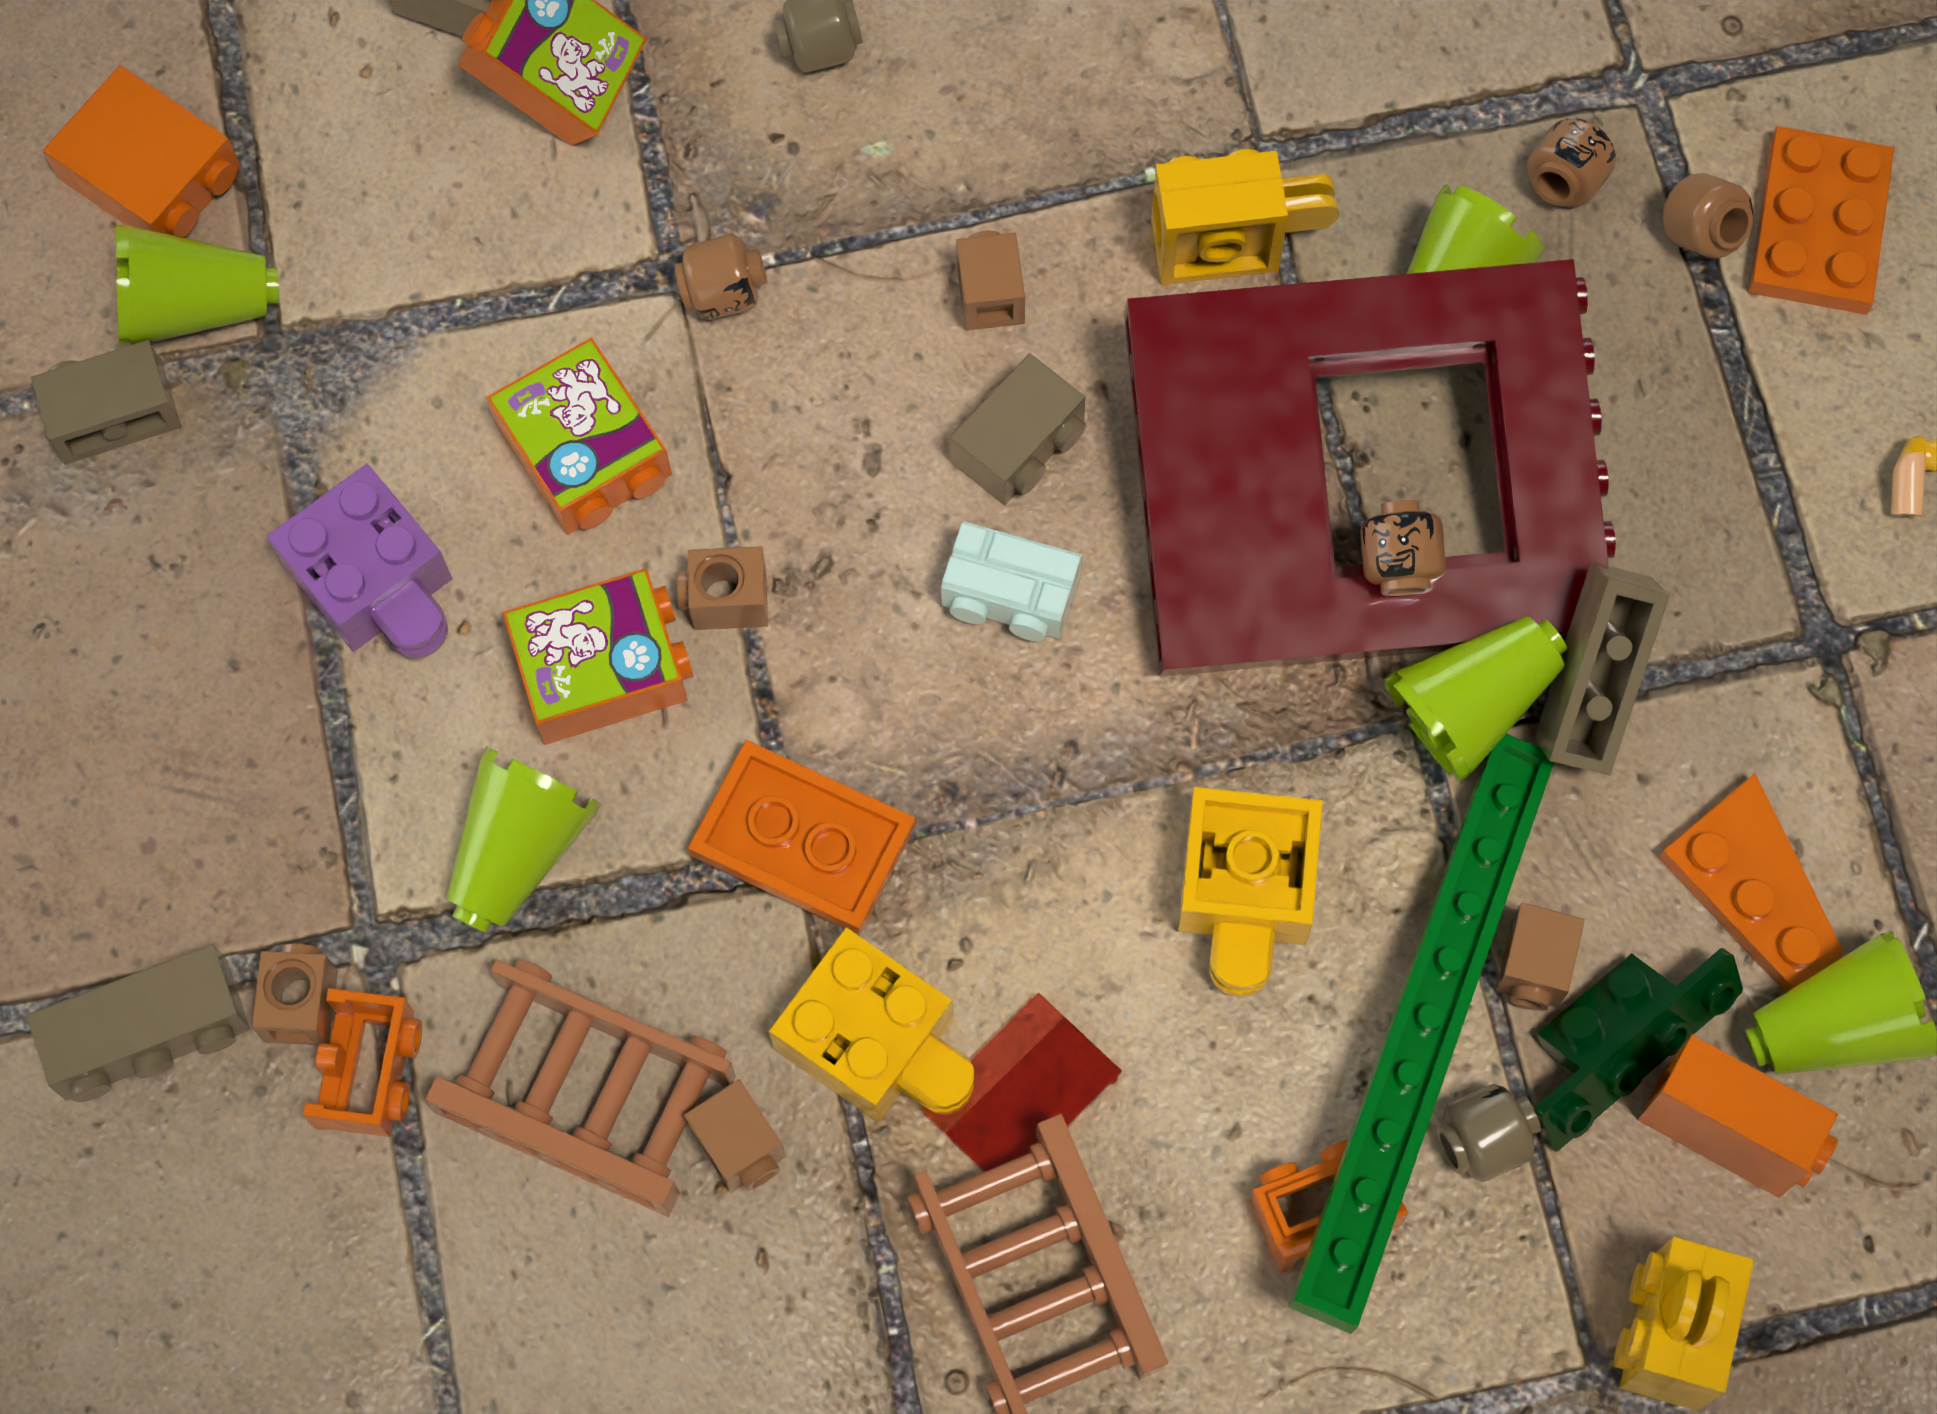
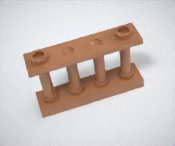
M495 959L490 971L498 986L509 992L467 1075H459L456 1083L436 1076L425 1097L426 1102L435 1114L669 1218L680 1192L675 1182L668 1179L671 1170L666 1165L687 1123L684 1114L694 1109L707 1079L709 1078L727 1087L734 1082L736 1075L732 1063L725 1059L727 1051L721 1046L699 1036H692L690 1042L687 1043L550 983L552 975L531 962L518 959L515 966H511ZM532 1002H535L563 1014L567 1018L525 1102L518 1101L513 1110L491 1100L495 1092L490 1089V1086ZM592 1027L624 1041L625 1044L584 1128L576 1127L573 1135H569L550 1126L553 1117L548 1113ZM652 1053L684 1069L643 1154H635L632 1162L608 1152L612 1144L607 1139L648 1054Z
M1062 1114L1037 1124L1035 1135L1038 1143L1029 1146L1031 1153L938 1192H935L927 1170L914 1175V1185L918 1193L907 1197L921 1234L932 1230L935 1233L995 1380L984 1385L996 1414H1028L1024 1404L1118 1364H1121L1123 1369L1134 1365L1139 1379H1143L1164 1370L1169 1363ZM1041 1178L1044 1183L1055 1180L1064 1204L1055 1207L1057 1214L961 1254L946 1217ZM1065 1239L1070 1244L1081 1241L1091 1264L1081 1269L1083 1276L987 1316L972 1281L973 1278ZM1094 1301L1097 1307L1105 1303L1108 1304L1117 1328L1108 1331L1109 1339L1013 1379L998 1341Z

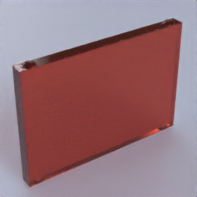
M1038 993L1035 997L1030 998L1027 1001V1005L971 1060L974 1068V1091L969 1102L959 1111L949 1115L934 1113L926 1107L921 1112L984 1173L1031 1153L1029 1146L1038 1143L1035 1135L1038 1123L1062 1114L1069 1128L1110 1085L1118 1081L1122 1070L1049 1001Z

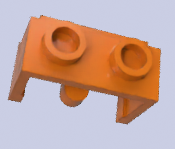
M328 988L326 1001L336 1014L330 1044L320 1043L316 1054V1068L323 1075L318 1103L305 1102L303 1116L317 1130H338L390 1137L393 1121L403 1122L407 1115L410 1085L407 1082H401L405 1058H416L422 1039V1021L420 1019H413L415 1011L406 998ZM366 1023L390 1026L373 1114L348 1111Z
M1348 1139L1322 1150L1319 1154L1323 1162L1299 1171L1295 1162H1289L1272 1168L1258 1177L1262 1186L1253 1189L1249 1201L1280 1274L1291 1270L1297 1259L1307 1255L1320 1216L1289 1228L1277 1200L1334 1178ZM1401 1202L1392 1229L1401 1226L1409 1214L1403 1202Z

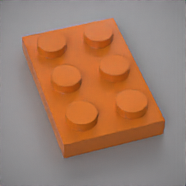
M1776 126L1771 137L1748 293L1867 315L1874 302L1895 147Z
M745 740L687 849L691 857L861 935L916 827V818L751 741Z

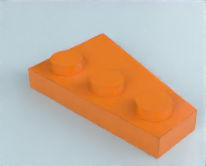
M1756 773L1751 775L1672 842L1659 856V859L1785 992L1836 962L1844 954Z

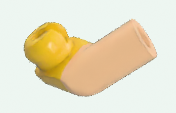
M1916 436L1906 441L1893 469L1891 515L1923 516L1925 471H1937V439L1925 440L1924 436Z

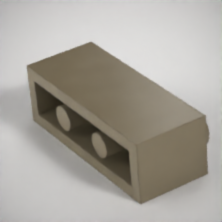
M1591 561L1565 640L1568 649L1561 654L1565 668L1551 683L1534 736V741L1549 761L1608 776L1611 775L1670 594L1652 577Z
M214 944L26 1015L48 1086L64 1100L73 1099L75 1102H85L99 1098L112 1089V1083L132 1075H136L138 1078H147L161 1074L173 1067L174 1059L198 1051L200 1054H210L221 1051L235 1043L236 1035L251 1030L228 961Z

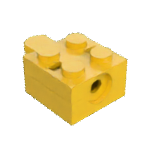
M1242 149L1225 157L1207 159L1181 156L1170 160L1168 163L1156 164L1151 226L1161 285L1279 272L1285 233L1327 228L1338 219L1339 211L1337 201L1334 199L1335 188L1333 179L1327 174L1282 179L1277 151L1259 152L1254 149Z
M1194 787L1189 813L1178 932L1212 935L1209 963L1210 975L1215 986L1224 993L1235 997L1251 996L1261 991L1271 975L1275 942L1306 945L1313 925L1323 800ZM1199 864L1202 865V875H1201V877H1198V875H1199ZM1296 875H1301L1300 888L1295 887Z
M847 927L769 1030L772 1045L776 1052L878 1123L901 1091L932 1112L942 1115H949L959 1111L969 1102L974 1091V1068L970 1059L940 1039L954 1020L953 1000ZM823 1055H826L827 1057H829L831 1060H833L834 1062H836V1064L834 1065V1064H832L831 1062H829L828 1060H826V1059L823 1057Z
M1673 1236L1657 1252L1651 1251L1645 1265L1638 1263L1632 1278L1628 1302L1638 1305L1636 1316L1631 1329H1622L1614 1355L1613 1366L1623 1369L1619 1388L1695 1411H1699L1723 1395L1727 1387L1754 1259Z

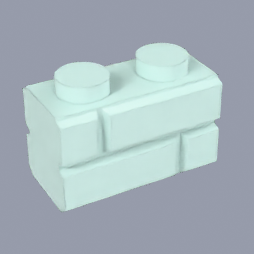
M963 521L942 580V606L949 607L951 615L970 624H984L986 618L1010 625L1009 630L1013 634L1026 640L1039 642L1045 640L1046 635L1060 639L1080 581L1082 554Z

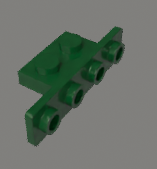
M1720 948L1676 986L1631 953L1537 1033L1542 1049L1574 1073L1534 1108L1540 1122V1132L1547 1146L1557 1152L1573 1138L1582 1136L1589 1130L1597 1117L1618 1099L1631 1094L1639 1086L1642 1079L1668 1056L1675 1055L1691 1035H1694L1716 1015H1721L1731 1008L1737 997L1743 992V985L1733 954L1724 948Z

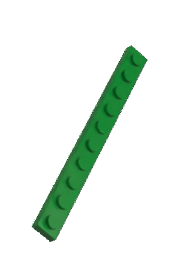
M1506 734L1484 759L1288 1305L1293 1310L1349 1334H1352L1359 1326L1554 762L1549 761L1539 747L1509 734Z

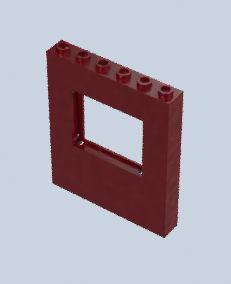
M1574 259L1127 298L1124 309V321L1160 677L1440 652L1525 616L1531 617L1537 624L1547 619L1563 640H1566L1591 561L1609 566L1608 558H1614L1616 550L1614 527L1611 521L1603 520L1601 497H1606L1608 494V470L1603 459L1597 460L1594 441V436H1599L1601 433V409L1598 399H1590L1587 379V375L1594 373V347L1591 338H1583L1580 317L1581 314H1586L1587 286L1583 277H1576ZM1483 343V347L1472 348L1475 344ZM1491 353H1495V362H1494V363H1492V354H1491ZM1323 357V361L1312 362L1315 358ZM1484 363L1504 552L1445 557V573L1442 577L1431 582V591L1403 596L1382 595L1381 587L1370 583L1365 578L1363 564L1335 567L1315 378ZM1514 548L1517 549V558L1515 560L1513 553Z

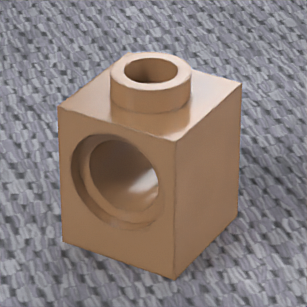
M986 230L974 233L968 238L956 239L957 272L965 330L1025 324V292L1016 232L1000 234L997 231Z
M762 546L687 550L688 572H677V599L679 609H689L694 630L768 627L767 569ZM718 581H730L737 585L731 594L724 597H714L707 593L709 587Z
M1521 902L1511 922L1495 991L1510 995V1002L1525 1009L1544 1011L1548 1009V1006L1559 1008L1569 992L1585 919Z
M285 944L282 946L281 952L261 951L251 1027L265 1043L329 1044L333 1009L327 1003L326 997L328 988L336 989L338 970L326 954H320L321 950L319 948L306 944ZM299 980L310 982V990L301 1002L294 1005L282 1004V995L291 983Z
M740 1079L684 1114L690 1131L731 1193L743 1185L747 1191L754 1190L768 1182L780 1171L777 1163L786 1158L783 1145Z

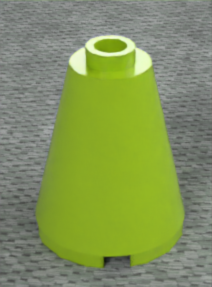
M1449 184L1443 185L1435 198L1407 274L1535 263L1542 256L1545 247L1539 236L1532 229H1530L1525 238L1515 231L1512 224L1517 216L1483 194L1460 185L1452 194Z
M115 225L119 344L131 342V345L148 339L151 343L266 317L267 304H279L278 268H266V260L263 255L134 226Z
M1525 616L1395 671L1384 679V684L1397 708L1404 703L1410 706L1406 710L1412 721L1409 723V726L1429 753L1449 775L1454 774L1456 781L1461 782L1476 769L1565 668L1561 654L1568 648L1561 635L1547 619L1537 624L1531 617Z
M486 747L480 759L446 897L448 901L457 905L452 917L487 933L492 922L502 927L509 922L595 817L602 804L593 798L588 799L584 808L574 804L573 801L578 793L576 789L513 758L506 770L493 764L498 751Z
M1893 931L1877 935L1752 1013L1755 1027L1745 1030L1749 1046L1758 1067L1770 1063L1775 1075L1928 1059L1937 1056V1030L1934 1020L1925 1023L1921 1020V1018L1926 1017L1922 1002L1926 1000L1913 965L1899 938H1894Z

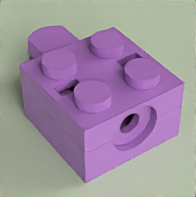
M368 463L266 536L281 564L353 652L380 632L384 633L400 653L410 658L426 657L436 652L444 643L448 634L447 620L441 606L432 597L433 593L452 580L444 557L438 547ZM315 575L319 577L316 581L313 578Z

